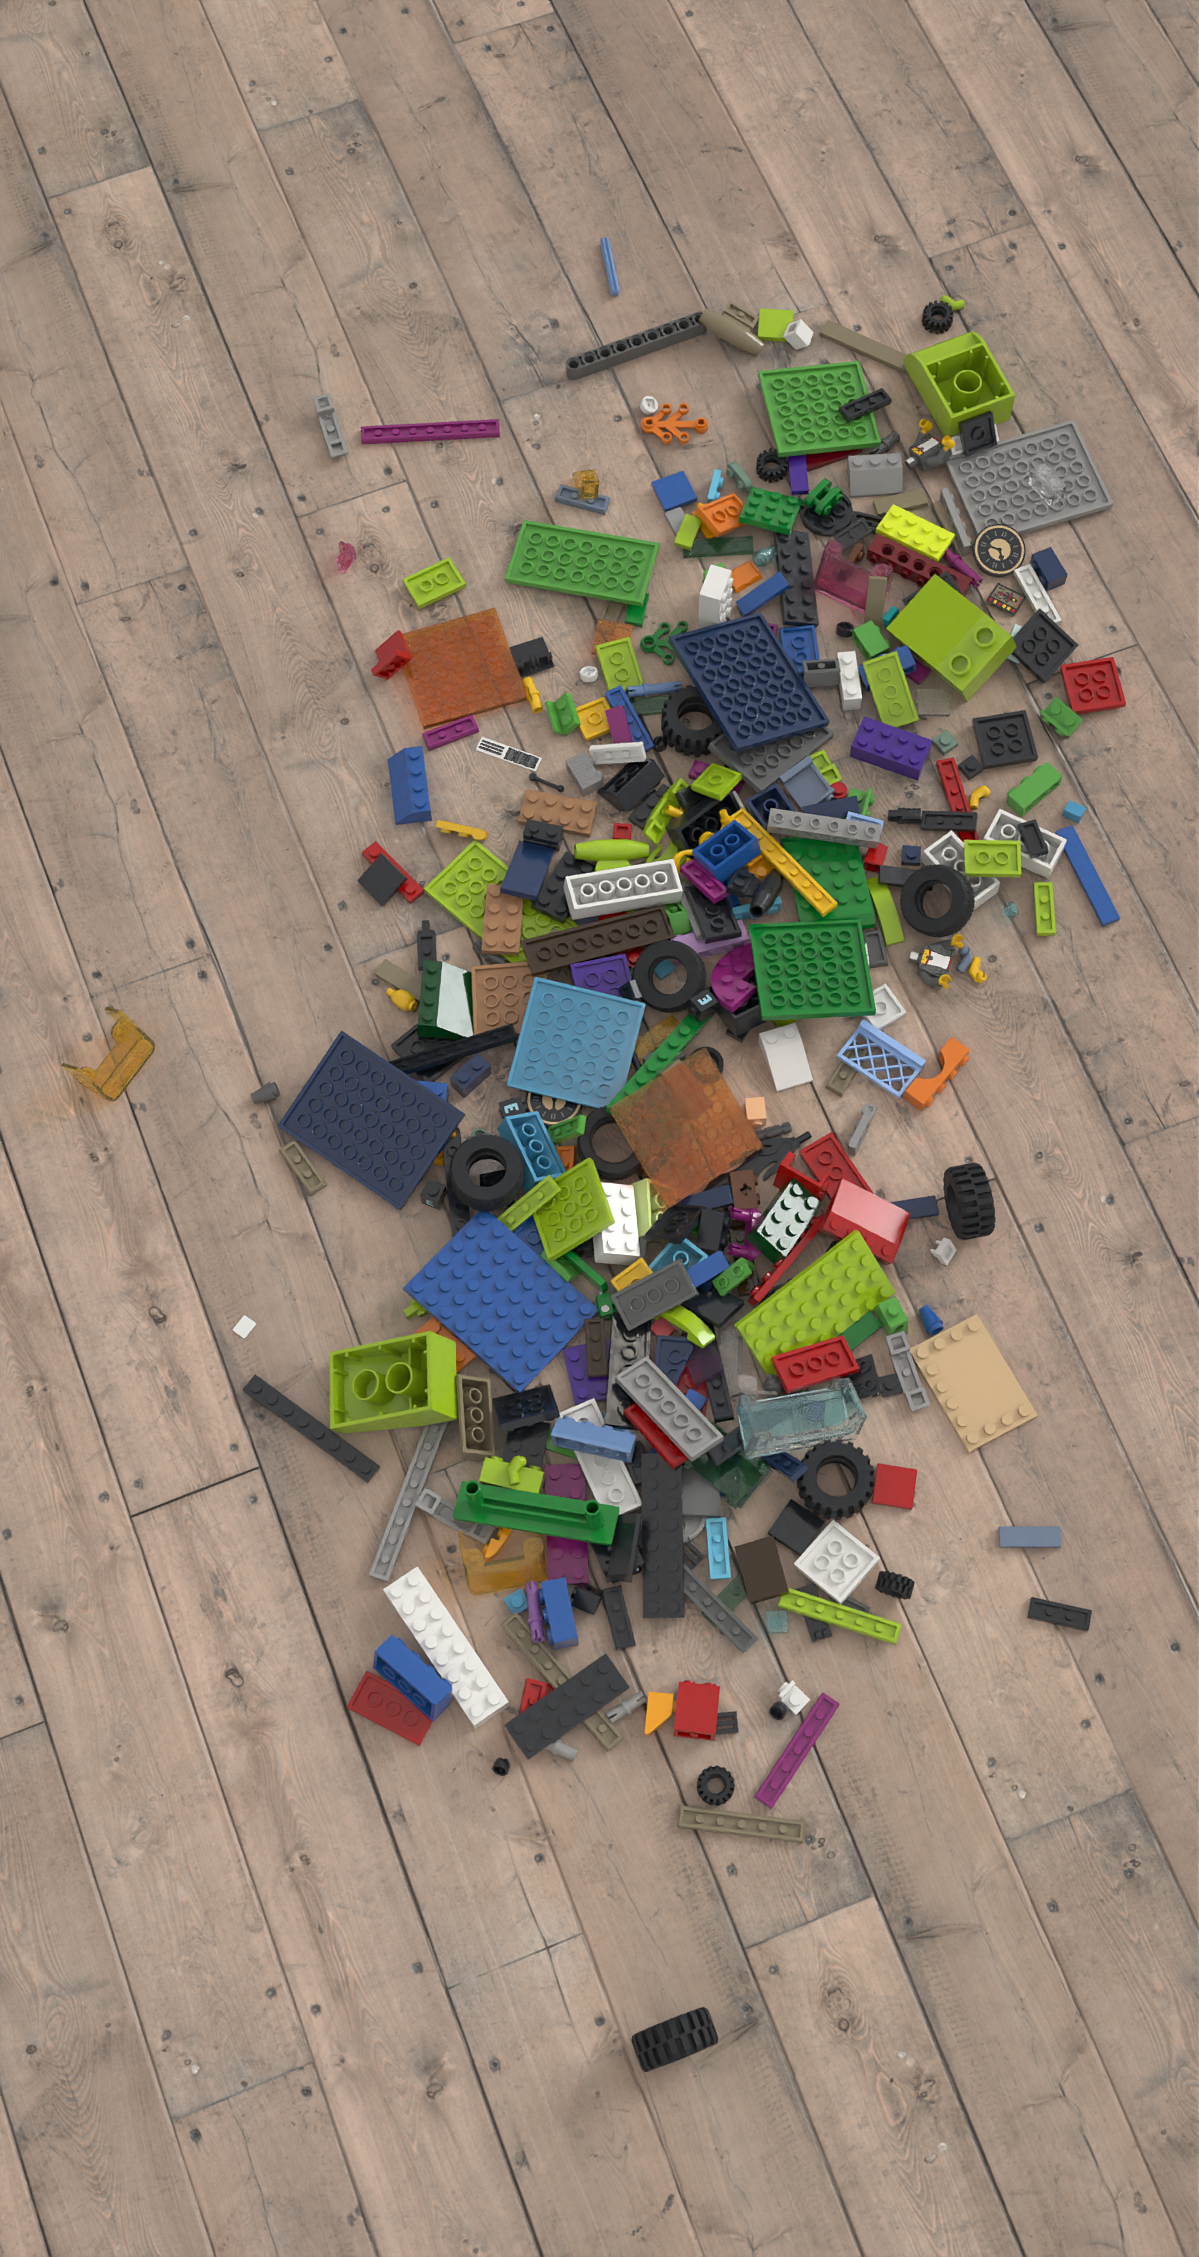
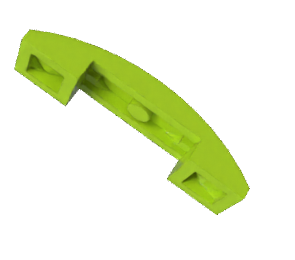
M678 778L666 791L646 822L643 834L655 845H658L666 832L665 827L672 818V816L665 813L667 806L671 805L678 809L679 803L674 794L689 786L682 778Z
M878 877L866 879L886 946L904 942L900 920L887 885H879Z
M682 1306L670 1309L654 1318L658 1320L660 1317H663L688 1333L687 1339L701 1348L715 1340V1335L708 1326Z

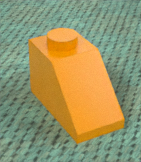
M649 1691L645 1724L646 1737H649L670 1720L672 1712L676 1713L677 1700H673V1694Z

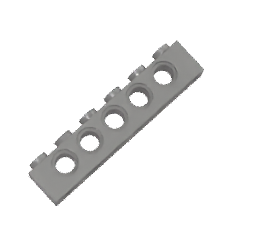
M771 808L766 832L876 849L879 844L881 824Z

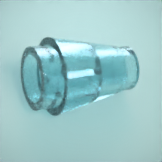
M773 544L755 551L752 556L755 565L758 567L766 566L776 556L775 545Z

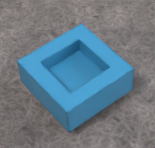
M521 1588L504 1598L512 1614L515 1612L521 1614L528 1609L527 1597Z

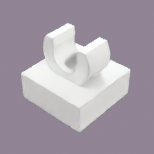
M943 1238L942 1241L937 1240L935 1242L938 1246L937 1249H931L930 1251L934 1257L938 1258L941 1264L948 1265L957 1249L950 1239Z

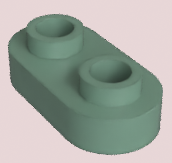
M736 461L729 463L726 469L729 478L734 479L740 491L747 492L751 490V480Z

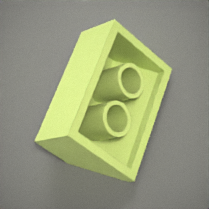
M648 1178L630 1184L634 1188L639 1241L640 1238L646 1239V1232L671 1204H675L674 1186Z

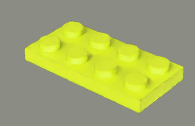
M894 504L877 526L875 532L936 562H939L955 537V534Z

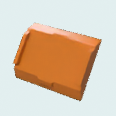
M748 560L732 570L731 578H734L732 588L736 593H739L763 578L753 562Z

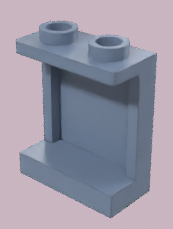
M809 755L779 777L780 782L801 810L802 806L826 802L834 798L835 789L829 785Z

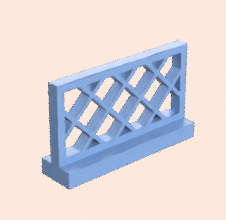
M864 1019L836 1056V1058L898 1099L901 1098L916 1076L922 1072L926 1063L925 1059ZM860 1035L865 1038L866 1044L856 1045V1037ZM879 1047L882 1054L872 1056L870 1048ZM867 1048L869 1056L858 1057L857 1049ZM848 1050H854L856 1058L848 1059L843 1054ZM894 1057L897 1059L898 1065L887 1066L886 1058ZM883 1058L885 1067L874 1068L873 1060ZM870 1060V1069L860 1067L859 1061ZM909 1067L914 1071L911 1076L903 1077L902 1068ZM899 1069L900 1077L890 1078L889 1070ZM886 1071L887 1079H878L875 1072ZM901 1081L902 1089L899 1092L892 1088L891 1082Z

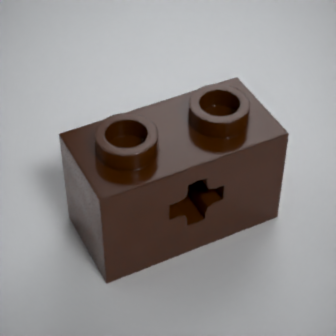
M753 1169L729 1172L728 1181L734 1201L732 1207L744 1210L749 1208L757 1209L758 1205H760V1195L756 1193L755 1186H758L757 1175L753 1174ZM743 1186H745L746 1190H749L746 1196L744 1192H740Z

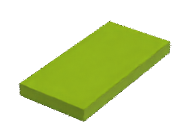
M897 651L862 662L880 721L896 728L919 721Z

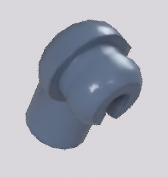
M965 945L961 949L958 948V953L961 954V961L956 966V970L962 974L973 960L971 949Z

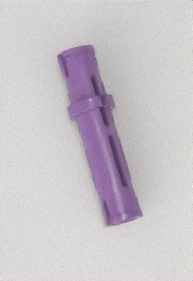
M530 1581L531 1586L529 1582L525 1583L529 1610L528 1624L531 1626L532 1642L539 1643V1638L541 1642L545 1640L543 1631L544 1618L541 1616L538 1582Z

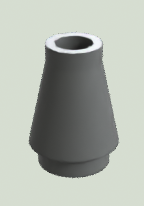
M268 1082L250 1095L254 1104L276 1100L280 1096V1091L275 1082Z

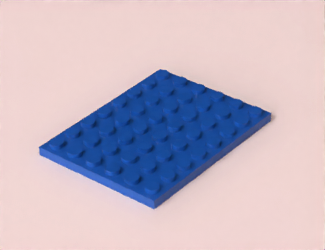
M478 1211L403 1287V1290L489 1368H492L519 1395L585 1326L584 1319H592L598 1313V1308L569 1282H566L547 1262L494 1215L486 1211Z

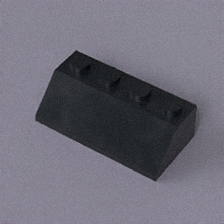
M732 790L721 801L706 796L665 827L672 843L680 851L698 847L699 838L703 833L709 831L716 834L720 831L722 827L720 810L726 809L728 816H732L740 810ZM686 855L691 860L694 859L693 855Z

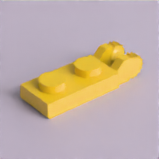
M438 820L436 823V827L441 828L440 832L451 834V831H457L458 836L469 838L470 834L474 839L483 841L489 837L488 832L483 829Z

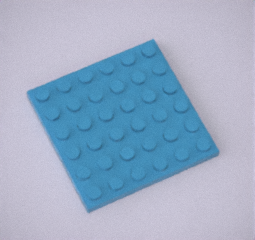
M535 977L507 1087L595 1109L608 1105L626 1085L646 1003Z

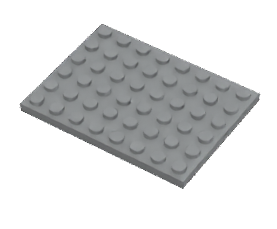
M1074 420L999 441L996 446L969 456H965L963 453L949 456L950 461L944 463L976 536L982 529L993 524L1008 525L1021 535L1113 507L1111 497Z

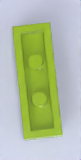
M1034 882L1036 936H1055L1053 883Z

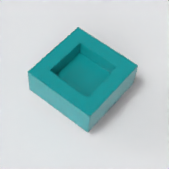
M891 606L889 611L883 615L886 631V628L899 615L898 608Z

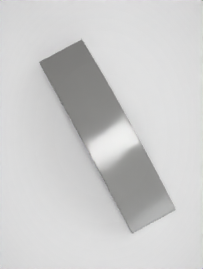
M330 393L313 397L331 459L347 455L348 451L336 418Z
M901 1331L885 1336L895 1373L898 1375L902 1393L910 1411L913 1412L929 1407L930 1403L914 1365L905 1332Z
M424 1488L415 1504L417 1508L444 1525L484 1545L495 1529V1526L454 1520L455 1506L427 1488Z

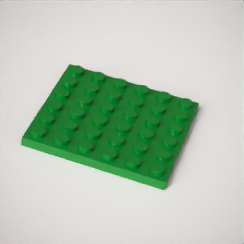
M861 919L749 924L748 930L761 1021L874 1016L876 1014Z

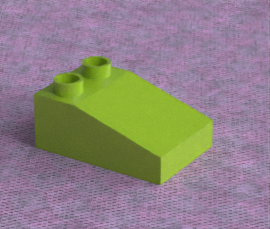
M936 574L886 628L893 638L903 646L907 645L915 657L966 701L972 698L1017 648L1013 637Z
M427 1331L329 1352L331 1430L348 1434L426 1426L458 1419L455 1341Z

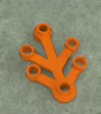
M664 403L661 406V410L653 417H646L641 421V429L646 434L654 433L666 445L672 442V435L681 444L689 442V434L680 432L677 428H694L699 434H703L708 430V422L702 417L696 421H677L683 415L688 414L689 406L686 403H681L679 410L666 421L660 420L665 415L671 414L672 406L669 403ZM659 428H665L669 432L664 433Z

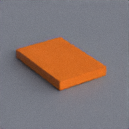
M735 493L698 507L695 511L716 537L747 525L739 522V516L744 504Z

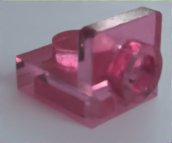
M340 541V554L337 557V566L340 572L345 573L356 560V554L351 544Z

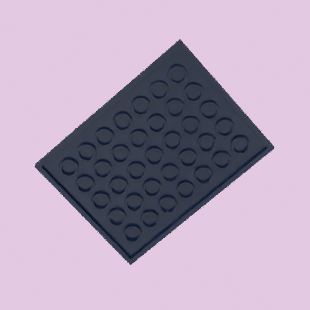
M761 612L669 637L668 642L736 753L828 726L830 722Z
M341 1030L278 1126L388 1203L402 1210L466 1114Z

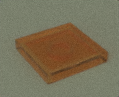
M598 619L591 654L597 655L596 645L630 637L631 640L633 625Z

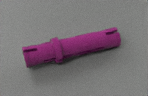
M948 548L942 556L948 562V565L951 568H955L959 573L971 578V584L975 588L980 586L977 582L982 583L983 579L968 567L958 554H954Z

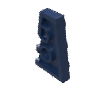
M658 1335L655 1365L677 1386L696 1344L688 1340L687 1337Z

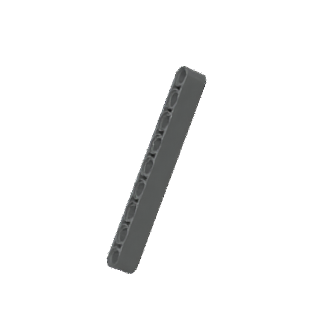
M703 312L687 315L570 357L566 361V376L570 380H578L700 336L707 330V327L698 321Z

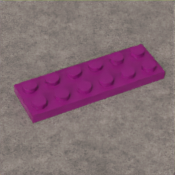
M580 1464L544 1465L545 1495L586 1501L585 1475ZM547 1535L548 1581L565 1577L567 1585H580L581 1582L589 1584L587 1542Z

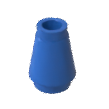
M925 1305L918 1310L927 1333L936 1335L943 1330V1321L929 1305Z

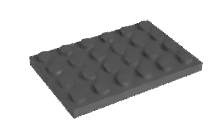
M822 727L737 753L723 733L708 745V749L731 770L741 773L742 779L756 792L762 794L768 787L779 781V777L831 740L834 733L828 727Z

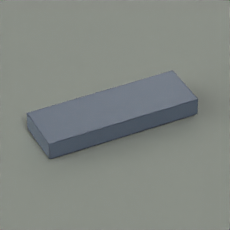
M560 484L555 502L605 515L610 503V497Z
M999 1526L998 1528L999 1548H1061L1060 1526Z

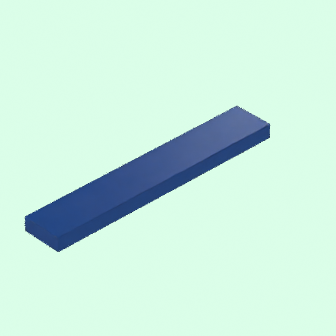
M1071 825L1055 832L1056 835L1067 839L1063 851L1102 927L1119 921L1120 916L1074 826Z

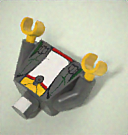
M924 418L921 419L919 426L922 428V431L919 432L915 443L909 447L911 457L905 460V464L909 470L918 466L923 471H928L950 461L948 449H952L955 446V442L948 435L941 442L931 433L926 434V432L932 429L933 425L930 421Z
M956 934L952 939L931 943L930 945L927 944L923 954L911 952L909 962L919 964L917 975L920 976L927 986L949 988L947 982H952V979L948 973L956 950L954 947L963 948L964 944L959 942L964 940L962 935Z

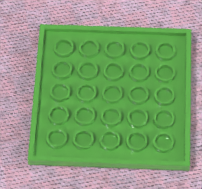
M859 361L758 371V379L778 457L871 448L881 445L873 412L850 423H847L838 412L839 407L868 394Z

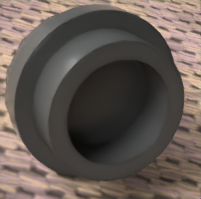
M769 1374L764 1381V1390L769 1395H776L783 1390L779 1377Z

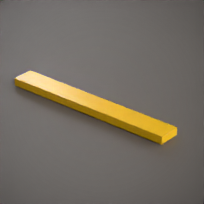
M741 808L731 816L732 821L736 820L758 838L761 854L823 917L838 906L837 902L744 808Z

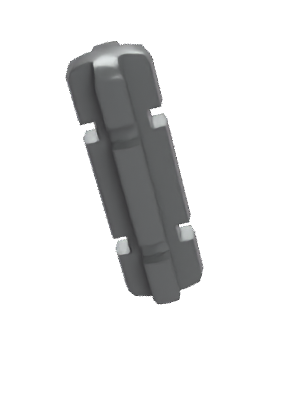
M789 1122L781 1123L782 1125L778 1124L764 1128L763 1131L762 1129L754 1132L755 1139L759 1142L763 1141L764 1138L770 1139L780 1136L782 1133H790L792 1131Z

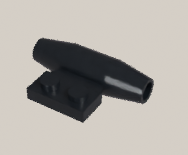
M738 868L727 886L726 893L742 899L744 897L752 898L749 912L753 917L760 918L776 901L782 889L784 877L774 868L760 880L755 874Z

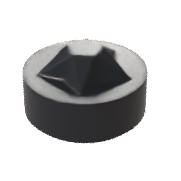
M849 622L838 623L836 634L841 637H851L854 629L853 624Z

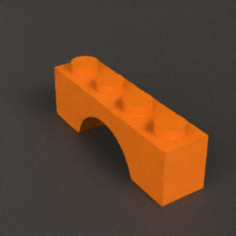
M951 1037L939 1052L938 1058L943 1068L941 1073L930 1079L917 1077L905 1090L903 1098L920 1111L925 1107L929 1108L935 1100L933 1097L937 1093L941 1094L947 1086L945 1083L949 1079L952 1081L958 1073L957 1069L960 1066L964 1067L969 1061L970 1049Z

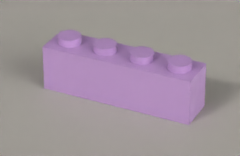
M738 920L737 922L742 932V937L705 944L703 939L697 941L692 931L686 935H675V938L670 940H676L690 946L699 954L701 959L730 952L733 948L748 944L749 939L743 921ZM675 960L676 966L682 965L681 962Z

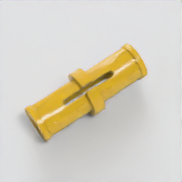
M526 677L522 680L526 691V699L530 702L532 712L535 714L543 711L539 698L540 693L536 690L533 678Z

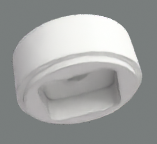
M646 396L640 402L641 411L647 415L653 414L658 408L657 400L652 396Z
M593 666L582 668L580 670L581 680L584 682L595 681L598 678L597 668Z

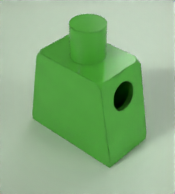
M892 1297L874 1307V1312L883 1325L882 1327L887 1336L904 1331L905 1335L908 1334V1318L896 1297Z

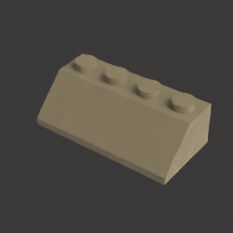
M457 1374L461 1454L465 1460L482 1462L485 1461V1457L491 1458V1456H496L491 1382L488 1378Z

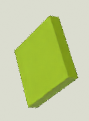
M760 308L758 338L763 341L788 342L783 336L788 324L793 322L794 310Z
M712 763L691 784V789L721 801L742 779V774Z

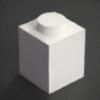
M800 319L788 324L783 337L797 350L805 348L810 344L814 332Z

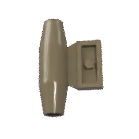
M729 300L722 314L705 308L698 320L718 337L738 349L758 356L764 345L751 332L759 317Z

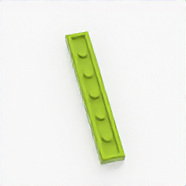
M788 1588L790 1594L780 1597L779 1608L893 1645L897 1643L902 1626L900 1623Z

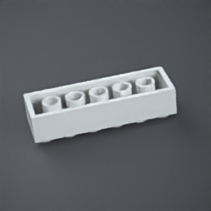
M674 859L567 876L563 886L572 920L680 902L683 893Z

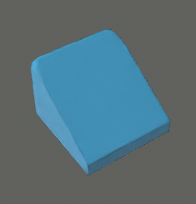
M1070 800L1062 816L1079 824L1086 807Z

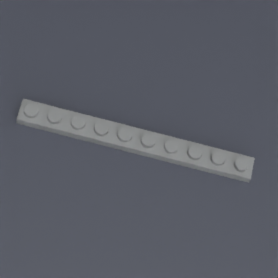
M449 1421L424 1427L369 1572L370 1577L389 1583L417 1508L415 1504L425 1487Z

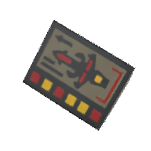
M997 583L986 601L1015 615L1022 606L1026 596Z

